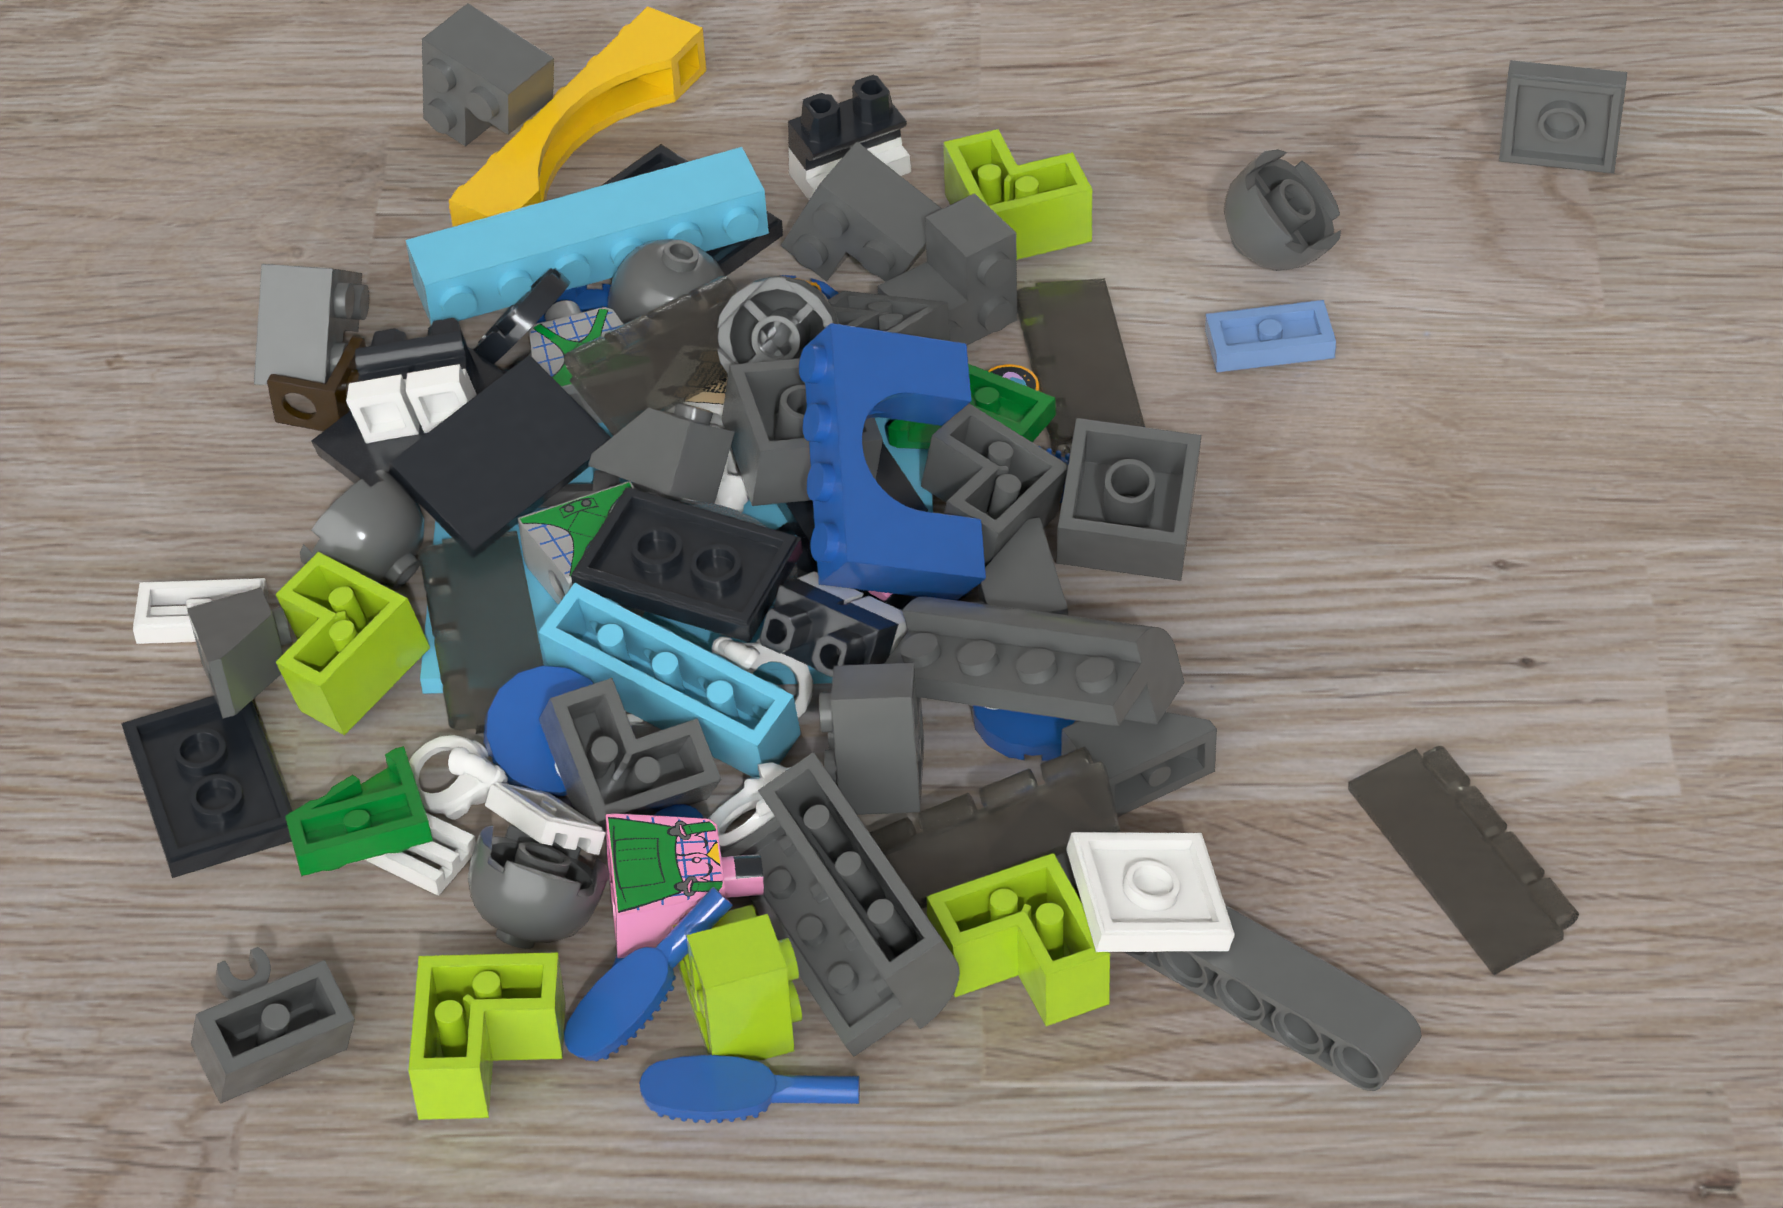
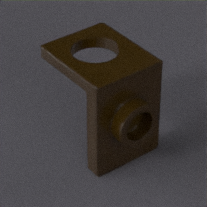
M356 336L351 337L326 384L270 374L267 385L275 422L324 431L351 411L346 401L349 383L358 382L359 377L355 362V349L366 347L365 339ZM296 393L308 398L314 404L316 412L302 413L289 405L285 395Z

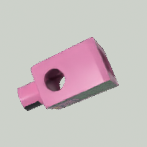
M606 814L607 865L610 874L609 884L617 958H625L640 948H656L673 930V925H677L712 887L716 888L725 898L763 895L764 882L761 855L721 857L717 824L712 820Z

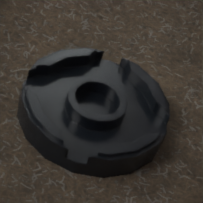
M556 267L548 269L530 286L532 288L530 292L528 291L514 305H511L478 341L479 344L473 350L494 365L547 312L570 285V281Z

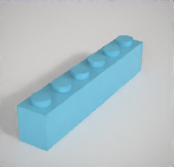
M739 147L405 241L413 283L432 325L433 321L450 318L461 321L510 307L528 291L530 292L532 289L530 286L550 268L554 269L556 267L570 281L567 289L578 288L613 278L625 257L636 247L649 241L665 239L683 240L706 252L769 234L765 190L743 148Z

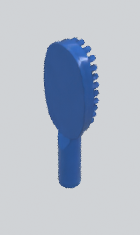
M712 887L656 948L644 947L637 949L616 963L595 983L579 1002L569 1018L564 1031V1042L568 1050L578 1058L597 1062L602 1058L605 1060L609 1059L611 1052L618 1053V1047L628 1045L630 1037L636 1038V1031L639 1028L645 1029L644 1023L647 1020H653V1012L660 1011V1003L667 1001V992L674 990L672 982L676 979V976L674 975L673 968L688 954L686 935L711 929L733 906L730 901L716 888Z
M682 1056L658 1061L644 1071L639 1083L644 1102L659 1117L668 1115L671 1120L677 1117L683 1122L687 1121V1119H692L694 1123L699 1122V1120H704L706 1123L716 1120L718 1123H722L723 1119L733 1122L735 1118L739 1117L744 1121L750 1115L757 1118L760 1112L768 1110V1106L771 1103L859 1104L860 1076L774 1075L769 1067L761 1062L732 1056Z

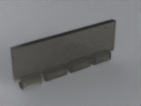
M720 276L690 291L688 295L684 294L648 312L647 316L642 315L606 333L604 338L598 337L565 354L564 362L566 368L573 376L570 382L613 436L648 407L667 411L675 407L677 402L682 403L728 378V373L720 363L717 350L720 347L718 342L719 328L717 329L719 315L738 290L728 277Z
M1105 278L1035 283V287L1019 289L1017 291V313L1021 329L1023 330L1030 366L1038 378L1039 391L1055 397L1056 416L1046 426L1052 451L1060 450L1061 454L1071 453L1076 418L1145 427Z
M517 531L506 532L474 559L453 538L442 539V544L426 546L419 552L424 589L427 592L426 600L431 629L435 637L434 646L440 680L443 684L442 691L448 725L454 730L475 729L476 734L484 733L485 716L498 690L516 674L544 666Z
M1084 746L1041 763L1040 767L1043 780L1045 781L1044 784L1038 786L1033 772L1028 768L979 788L981 804L984 806L981 809L977 810L972 796L966 793L919 812V823L923 832L917 834L910 818L905 817L869 833L922 909L927 907L926 896L1052 853L1058 856L1067 852L1066 848L1072 832L1116 833L1121 831L1107 768L1103 762L1093 763L1089 751Z
M1437 746L1424 752L1423 757L1415 748L1349 781L1348 790L1493 975L1564 940L1563 930L1569 928L1577 921L1579 912L1551 878H1543L1545 874L1544 869L1512 831L1505 832L1507 830V823L1476 786H1469L1471 783L1470 778L1444 746Z

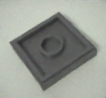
M1510 60L1499 161L1614 174L1628 72Z

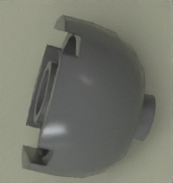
M1279 149L1264 151L1251 161L1230 184L1224 203L1227 229L1236 250L1256 264L1275 271L1302 268L1316 261L1329 251L1341 236V230L1334 233L1332 221L1340 215L1338 204L1327 184L1304 161L1293 166L1289 162L1280 159L1288 152Z
M665 239L649 241L636 247L619 265L612 279L607 308L614 310L626 329L628 327L634 333L643 336L641 344L643 347L670 354H678L681 348L702 350L707 347L709 338L715 335L716 338L718 337L719 315L728 303V285L717 261L701 248L683 240Z
M780 275L755 280L734 294L719 315L717 329L719 328L718 342L720 347L717 350L720 363L728 373L729 365L800 359L803 348L830 323L839 324L837 312L825 294L805 280Z
M382 469L375 472L381 482L370 487L363 479L359 480L336 499L311 529L320 538L313 552L304 544L300 551L301 562L304 565L317 552H320L384 586L390 584L394 589L403 586L416 573L421 564L415 556L424 541V517L419 503L389 471Z
M514 825L508 826L505 837H493V826H488L479 834L471 857L468 873L470 897L481 917L491 926L497 928L495 934L498 939L517 948L531 949L534 947L535 942L552 943L574 936L587 924L601 900L610 875L605 864L596 858L593 869L578 860L581 848L578 846L576 850L563 848L554 841L552 846L541 844Z

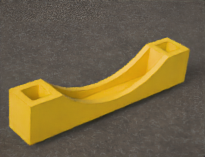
M647 6L630 24H626L619 34L598 55L593 56L587 65L566 86L561 87L550 102L532 119L527 120L511 140L499 151L493 153L487 163L473 177L455 190L449 199L452 226L462 225L545 202L548 190L558 170L571 154L593 135L623 118L650 108L676 102L706 72L703 28Z

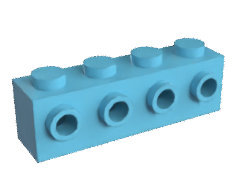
M576 583L573 584L538 631L548 666L569 668L591 679L594 684L612 678L624 710L661 730L698 718L712 756L751 777H760L757 764L773 762L779 765L801 735L794 695L786 692L780 686L765 681L730 663L724 657L710 653L677 636L666 627L656 625L623 608L615 601L602 597Z

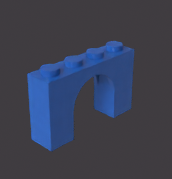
M830 323L803 348L799 361V375L801 380L805 382L807 403L803 419V434L805 439L809 441L811 463L807 477V494L810 500L813 501L815 523L811 537V554L814 560L817 561L819 585L957 601L986 579L981 519L919 511L893 499L881 488L868 468L863 453L862 434L865 421L869 418H890L942 426L971 402L967 344Z

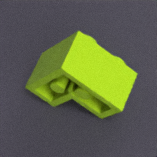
M999 129L943 142L945 196L949 204H954L975 193L1016 232L1017 260L1092 242L1093 189L1073 152L1017 165Z
M317 552L275 594L297 638V641L276 661V664L299 710L344 736L430 649L407 597L320 552Z
M1054 853L926 896L927 918L959 965L960 975L953 994L954 997L1019 976L1045 1026L1109 1005L1110 953L1096 952L1083 905Z
M753 905L728 911L711 929L686 935L688 954L678 963V969L708 1055L732 1056L761 1061L794 1052L792 1023L802 1021L800 1001L792 981L799 979L798 965L789 938L777 940L768 914L757 916Z
M558 952L418 957L408 1068L418 1120L489 1118L493 1061L563 1059L566 1001Z

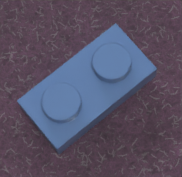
M1324 300L1206 314L1205 333L1216 372L1335 358L1336 339Z

